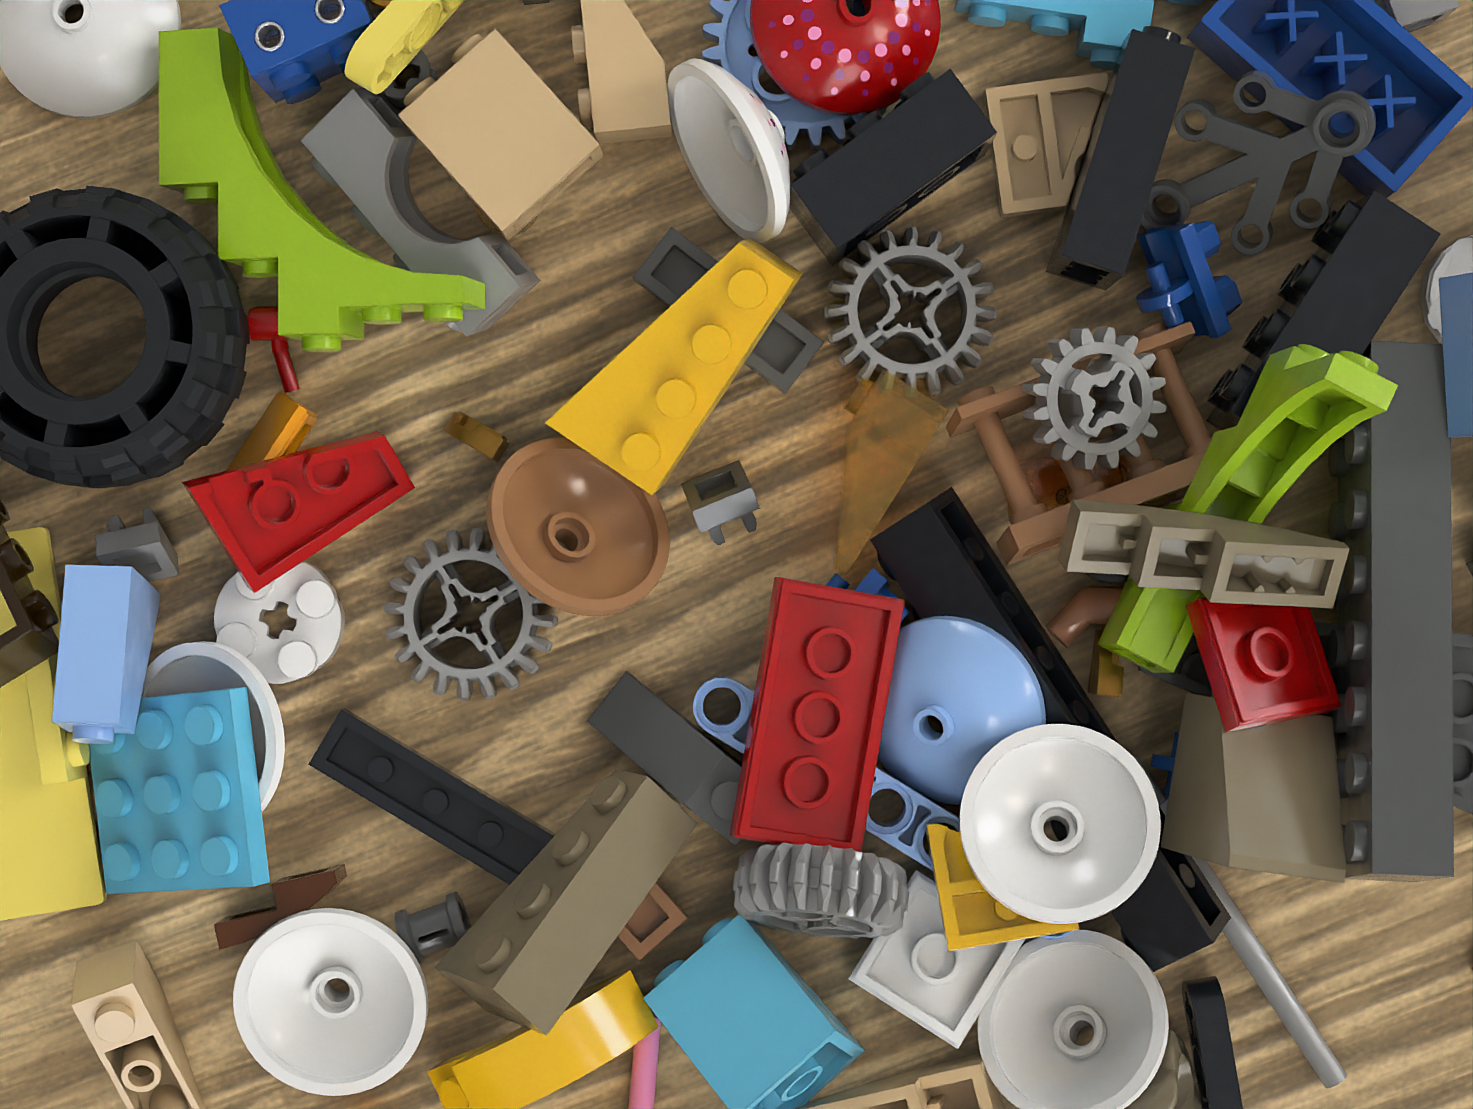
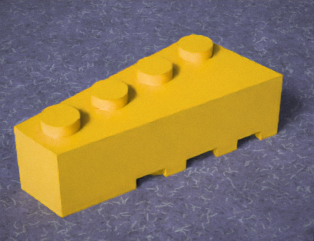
M751 238L739 242L549 418L545 424L650 495H653L665 484L803 273Z

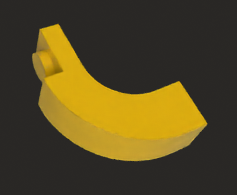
M631 970L591 985L576 994L548 1035L523 1026L490 1043L446 1059L428 1070L427 1073L445 1109H520L597 1069L658 1029L659 1026L648 1004L644 1001V996Z

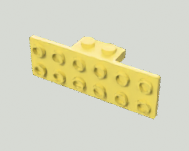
M45 527L7 532L10 539L14 538L20 543L33 564L34 571L29 573L28 577L34 590H39L45 595L57 614L59 622L53 625L52 628L59 640L62 608L50 532ZM0 591V635L17 625ZM58 653L0 688V921L99 905L107 899L86 768L90 760L89 744L72 741L73 732H68L52 722Z

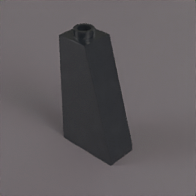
M1145 26L1142 32L1132 29L1123 41L1046 269L1047 273L1105 291L1125 275L1195 51L1193 47L1180 44L1181 37L1177 33L1160 27Z

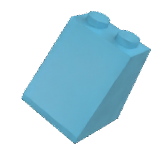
M739 914L734 919H723L710 928L702 939L703 946L685 962L684 960H678L663 969L654 980L655 988L643 998L728 1109H795L805 1105L865 1052V1049L761 929L752 921L745 920Z

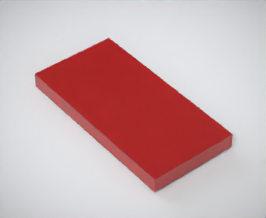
M782 577L774 578L730 836L778 845L783 842L793 845L808 843L817 846L831 845L836 848H853L854 851H862L905 600Z

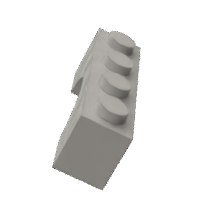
M353 88L301 139V142L313 155L311 158L313 167L328 183L333 186H339L355 204L352 207V211L356 219L368 231L376 235L380 234L395 252L393 260L398 268L416 273L462 275L485 283L484 310H463V321L444 323L457 332L462 331L465 336L488 330L541 280L500 232L473 239H461L441 232L424 218L414 202L408 178L410 156L417 139L404 125L398 116L399 112L383 93L376 95L365 88Z

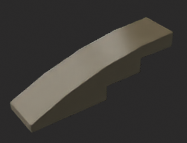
M1072 500L1058 560L1066 572L1129 575L1138 587L1200 590L1208 601L1212 603L1333 608L1350 548L1344 542L1214 515L1142 505Z

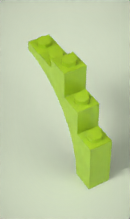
M218 27L159 31V185L183 193V201L186 203L218 204V256L220 260L241 266L242 275L246 277H278V335L302 341L303 351L338 352L341 351V340H364V323L399 324L402 323V313L423 312V320L429 322L463 321V310L485 309V283L462 275L416 273L386 265L350 246L311 212L285 179L263 136L250 90L249 70L232 34Z
M1299 344L1297 347L1293 346L1270 354L1238 425L1214 432L1183 501L1162 506L1161 508L1208 514L1261 524L1278 500L1304 470L1332 443L1361 422L1387 411L1398 385L1378 375L1379 366L1375 362L1350 351H1339V353L1329 354L1317 347ZM1129 576L1097 645L1152 673H1174L1194 633L1186 605L1205 596L1200 590L1138 587Z

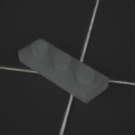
M671 227L633 276V279L670 307L718 261ZM779 309L744 364L783 394H786L822 347L824 341L783 310Z

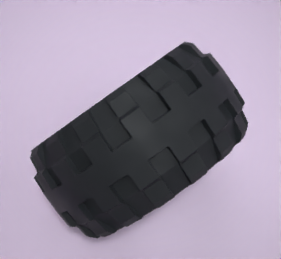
M86 186V189L65 191L56 188L29 196V203L11 212L1 211L0 459L36 477L59 484L89 488L130 486L154 477H161L184 465V460L202 446H207L225 425L222 421L234 399H239L247 374L244 371L246 347L247 344H250L248 316L244 313L238 292L240 288L226 262L220 260L217 251L209 241L183 218L150 199L115 188ZM91 277L112 279L126 286L138 298L143 308L146 322V339L142 356L131 375L111 392L95 398H80L68 395L50 383L41 366L38 355V332L41 320L51 302L72 284Z

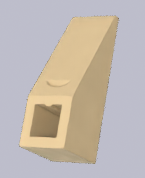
M569 0V2H581L583 25L571 26L575 65L587 64L589 88L578 89L581 124L584 127L594 128L595 138L599 144L672 137L664 60L625 1Z
M137 939L76 961L71 1007L127 1109H205L163 988Z

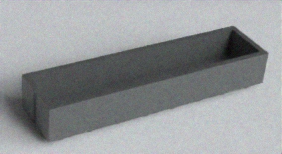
M1371 341L1362 356L1367 357L1379 366L1378 375L1397 384L1398 387L1387 411L1361 422L1332 443L1329 448V473L1331 477H1338V502L1333 501L1329 510V536L1331 540L1344 542L1350 549L1334 604H1338V629H1332L1328 642L1330 667L1338 668V696L1342 707L1328 712V716L1333 717L1334 733H1337L1336 760L1346 860L1345 879L1420 882L1454 877L1451 438H1448L1443 344Z

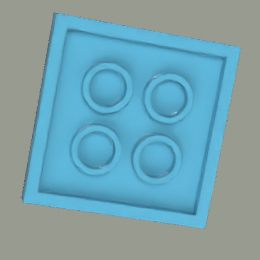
M247 687L142 697L134 734L114 733L113 743L89 744L106 894L253 887L270 882Z

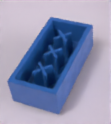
M1218 0L1187 36V39L1236 82L1244 74L1258 70L1270 75L1276 87L1317 101L1331 92L1341 90L1352 91L1363 96L1371 104L1375 112L1376 129L1370 143L1361 152L1343 157L1338 172L1365 196L1374 190L1385 198L1394 194L1473 106V88L1373 0ZM1249 82L1244 85L1243 88L1257 101L1262 102L1265 100L1266 91L1261 84ZM1345 112L1336 113L1331 117V124L1338 132L1347 133L1355 128L1354 119ZM1273 114L1292 132L1304 127L1301 124Z

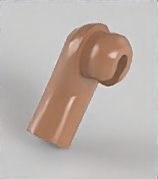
M1123 587L1083 588L1045 627L1062 645L1068 648L1091 624H1107Z

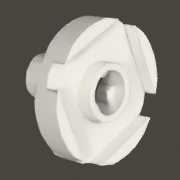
M301 562L256 593L246 586L237 571L226 582L216 602L214 612V628L217 634L216 643L233 648L245 656L260 671L267 683H289L310 676L332 659L343 638L345 613L336 590L329 583L331 581L320 569L308 562ZM282 601L289 605L287 615L296 619V626L293 631L282 630L278 639L269 634L270 625L263 622V617L266 610H275L278 603Z

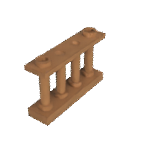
M1190 321L1170 329L1166 327L1164 322H1160L1134 334L1138 338L1134 355L1138 353H1153L1157 358L1151 369L1155 377L1165 378L1166 385L1160 389L1188 449L1183 452L1185 459L1164 466L1161 459L1153 458L1144 436L1139 435L1136 441L1139 444L1141 454L1137 458L1124 456L1130 468V471L1125 474L1128 481L1110 488H1106L1103 481L1096 482L1090 469L1074 467L1073 457L1067 462L1059 461L1072 493L1067 496L1070 503L1048 511L1045 503H1037L1001 422V419L1023 412L1027 408L1036 405V396L1022 391V387L1025 383H1038L1040 377L995 393L993 386H986L972 391L958 400L959 407L955 409L946 425L947 432L950 438L974 429L977 430L1013 512V515L1009 518L1011 525L1008 526L996 542L1006 566L1060 546L1072 500L1132 504L1159 508L1185 497L1212 438L1174 355L1180 353L1196 333ZM1100 355L1075 363L1072 367L1084 370L1092 359L1098 360ZM1111 426L1113 432L1117 430L1116 428Z

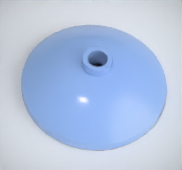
M934 616L917 620L899 630L878 759L893 777L925 797L941 803L961 805L967 782L984 755L1003 739L1016 732L1038 725H1045L1046 710L1041 687L1035 673L1021 652L1010 641L992 628L970 619L955 616ZM928 715L935 716L941 721L943 733L936 732L931 728L928 722Z

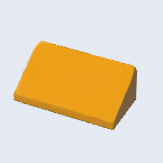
M277 393L227 470L297 452L318 419L316 417L318 415L285 393Z

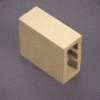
M495 28L485 38L480 34H476L465 41L451 58L454 65L438 80L435 81L432 77H428L418 83L404 98L403 103L406 108L398 116L407 129L509 241L603 157L600 144Z

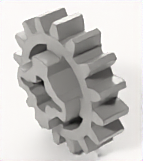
M1096 327L1093 335L1089 328H1073L1070 331L1071 344L1065 339L1052 338L1047 342L1049 350L1053 355L1051 360L1033 358L1030 364L1041 376L1038 383L1030 382L1023 384L1022 391L1036 396V405L1024 410L1023 416L1027 419L1041 421L1042 426L1032 438L1036 443L1049 444L1055 442L1051 452L1053 459L1067 462L1073 457L1074 467L1092 470L1096 460L1100 467L1116 468L1119 462L1118 451L1124 456L1137 458L1141 451L1136 438L1139 435L1155 438L1158 434V431L1148 422L1151 413L1166 412L1167 405L1153 400V391L1166 385L1165 378L1149 377L1147 370L1157 358L1153 353H1138L1134 355L1138 343V338L1134 335H1121L1116 339L1115 328ZM1101 354L1098 360L1092 359L1084 370L1072 367L1076 361L1085 356ZM1092 387H1095L1093 395L1098 400H1100L1099 405L1096 409H1094L1096 404L1095 400L1089 396V392ZM1113 426L1117 429L1104 439L1088 442L1090 437H1098L1103 427Z

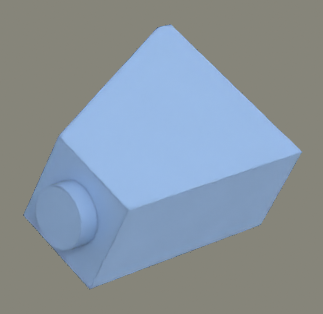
M65 565L52 722L68 732H73L72 741L88 744L113 743L114 733L134 734L160 605V592L132 566Z

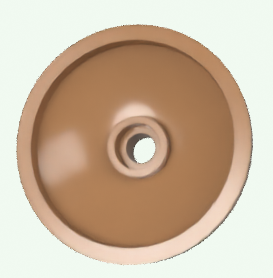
M566 437L542 439L524 446L505 462L491 484L487 499L486 516L493 546L501 562L513 578L524 589L544 603L559 610L582 616L617 614L639 603L661 579L669 558L670 535L664 510L656 494L650 495ZM557 540L560 541V542H562V543L567 547L568 550H566L565 548H563V547L557 542Z

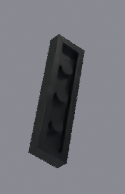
M345 708L340 710L308 764L509 885L556 835Z

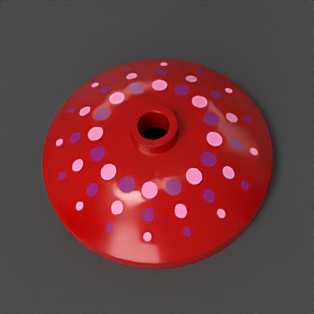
M751 0V35L754 47L765 70L774 82L789 96L803 105L824 113L844 116L863 115L875 110H881L897 102L900 99L898 97L899 93L928 70L936 53L940 36L941 15L938 0H860L865 6V16L861 17L854 16L848 11L846 0Z

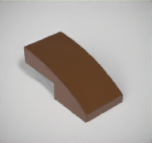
M345 864L284 877L271 884L275 906L227 916L214 924L219 950L255 939L278 921L313 907L347 877Z

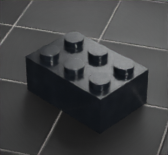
M951 69L937 79H934L930 72L923 74L899 93L898 97L901 101L885 117L882 118L877 110L871 112L846 132V136L849 139L843 144L841 149L831 156L828 155L825 149H821L807 158L793 171L796 178L790 186L789 208L832 267L855 251L861 241L870 240L985 156L997 131Z

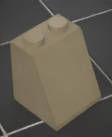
M1213 692L1211 696L1186 693L1161 847L1230 868L1344 883L1346 860L1333 717L1313 715L1225 732Z

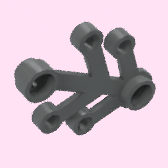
M1255 70L1244 74L1235 85L1233 91L1234 102L1241 111L1248 114H1258L1266 110L1304 126L1282 137L1217 115L1214 106L1207 100L1196 98L1187 101L1175 117V128L1182 138L1192 142L1204 139L1244 154L1181 184L1171 179L1155 181L1141 225L1146 230H1149L1150 228L1184 224L1192 207L1258 178L1245 214L1237 220L1232 229L1231 241L1235 249L1242 254H1259L1267 247L1272 238L1273 228L1270 220L1292 162L1317 151L1307 186L1296 193L1290 204L1289 212L1292 221L1303 229L1320 227L1326 221L1331 211L1332 202L1329 194L1343 157L1361 152L1370 143L1376 129L1375 112L1371 104L1363 96L1352 91L1341 90L1331 92L1317 101L1276 87L1272 77L1263 71ZM1249 82L1261 84L1266 91L1265 100L1258 103L1249 101L1243 92L1244 85ZM1190 110L1202 112L1207 119L1206 128L1202 130L1190 128L1185 121L1186 112ZM1345 112L1354 119L1355 128L1347 133L1338 132L1331 124V117L1336 113ZM1160 194L1171 195L1177 202V210L1172 213L1161 211L1156 203L1157 196ZM1305 198L1316 199L1321 204L1322 213L1316 217H1308L1301 212L1299 202ZM1247 224L1256 225L1262 231L1263 240L1258 243L1247 242L1241 235V228Z

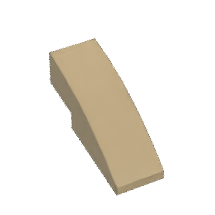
M979 1053L871 1082L795 1109H1003L999 1091L989 1077Z

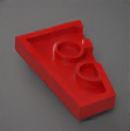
M378 431L182 482L246 586L254 593L415 488L386 436Z

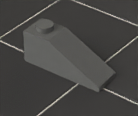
M626 671L588 718L587 722L687 808L732 844L736 845L741 838L730 836L742 763Z

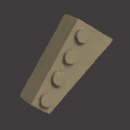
M614 770L610 776L603 779L595 787L590 798L440 960L435 968L485 1011L548 1035L698 823L648 776Z

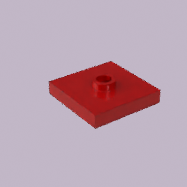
M1206 597L1199 598L1186 605L1225 732L1324 714L1342 707L1309 607L1212 603Z

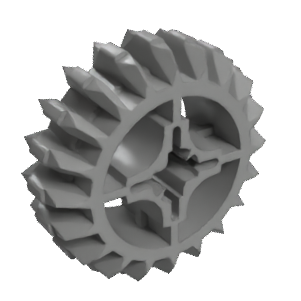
M908 226L903 237L904 246L897 247L893 233L886 229L881 231L879 236L883 252L878 254L869 242L863 240L857 245L858 254L865 263L862 267L848 258H843L840 262L839 269L852 281L850 284L839 280H832L829 283L828 293L845 301L844 304H832L824 308V318L844 321V326L828 332L827 339L830 344H838L849 340L852 347L845 350L839 356L838 362L842 367H845L859 357L865 363L855 378L859 384H865L872 372L876 371L884 375L878 386V393L880 395L887 396L892 389L894 379L903 380V398L905 400H912L917 390L916 380L923 379L926 391L933 397L941 392V384L937 374L942 372L954 386H957L964 380L962 371L955 363L958 359L972 368H976L981 363L982 358L968 345L971 342L980 346H988L993 340V334L985 329L976 327V323L994 320L997 317V309L991 306H977L976 300L989 296L994 291L991 282L971 285L969 279L974 277L982 269L983 265L979 259L970 261L963 269L956 263L965 249V245L960 241L954 243L948 254L945 255L937 251L942 241L941 231L933 230L927 240L926 247L917 246V228L915 226ZM918 264L936 271L943 278L939 281L936 280L926 287H914L908 285L899 274L895 275L890 266ZM873 278L880 287L879 293L886 304V315L872 329L863 334L858 320V299L865 284ZM956 293L961 308V326L954 345L948 350L940 339L942 334L936 326L934 313L937 307ZM931 296H935V298L929 301L919 318L923 328H911V322H909L907 327L898 323L888 331H884L892 324L901 308L897 298L899 300L909 298V305H911L913 299L923 303ZM905 338L912 341L921 352L925 351L932 361L920 364L899 363L884 357L876 349L894 339Z
M480 528L472 530L469 548H463L462 538L457 530L446 532V542L449 550L446 553H442L439 545L434 540L427 539L422 543L423 550L430 559V562L424 565L416 557L408 555L403 560V564L416 575L411 583L406 579L393 577L390 582V587L394 590L407 593L405 603L386 602L384 605L385 613L403 614L404 625L392 626L386 629L387 638L398 639L407 636L410 645L400 649L395 654L396 660L399 663L411 660L416 655L422 660L411 675L415 682L423 681L432 670L437 672L438 676L433 684V692L437 695H444L452 679L458 680L457 695L461 701L470 700L473 693V681H479L481 692L485 699L496 697L497 687L494 677L500 675L502 681L510 690L519 687V677L512 667L518 663L525 671L531 674L536 673L540 666L535 659L527 654V651L532 646L539 651L548 652L553 645L547 638L536 636L538 625L543 627H556L558 625L557 616L551 614L539 615L538 604L544 602L529 593L513 578L501 562L494 546L492 545L491 550L485 549V531ZM466 561H482L501 570L510 580L499 587L479 593L472 590L465 579L459 576L453 565ZM437 577L442 584L440 588L447 601L446 611L439 621L431 625V628L424 632L421 620L422 603L428 587ZM499 596V599L486 607L487 611L479 617L480 623L483 626L481 628L482 632L472 633V625H466L464 629L462 627H453L445 632V629L457 622L456 618L464 612L463 606L460 603L462 601L461 597H470L471 604H477L479 600L490 602ZM520 597L523 608L522 627L515 644L506 653L500 643L502 640L496 630V618L502 609ZM463 636L471 640L479 652H483L490 665L481 668L462 667L444 659L434 648L455 637Z
M783 842L777 846L765 844L761 847H753L745 851L739 857L738 871L734 873L732 892H735L734 908L737 910V913L745 920H751L755 925H766L770 929H781L790 931V933L809 934L812 937L829 936L835 939L837 937L858 939L859 937L876 938L879 935L888 936L896 932V930L903 927L904 912L908 911L909 900L906 870L897 863L892 862L889 858L877 857L874 853L854 851L853 848L842 849L832 847L831 845L817 846L808 843L793 845Z

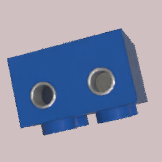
M230 0L219 5L252 78L275 103L284 99L287 104L304 101L321 91V82L341 73L345 76V64L353 45L375 20L367 0Z

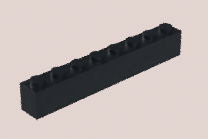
M952 487L870 539L877 551V558L881 568L888 577L899 584L912 605V612L916 621L934 616H955L970 619L992 628L1021 652L1035 673L1044 698L1046 724H1070L1085 727L1117 742ZM1160 807V842L1153 865L1138 889L1125 902L1110 911L1121 927V935L1126 946L1139 955L1151 968L1152 972L1213 944L1231 919V916L1192 856L1161 847L1166 816ZM1051 820L1052 830L1057 840H1064L1067 837L1065 825L1060 821Z

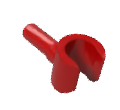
M257 306L249 309L248 329L250 339L252 341H271L272 354L274 355L284 392L287 393L300 389L288 351V337L278 335V306Z

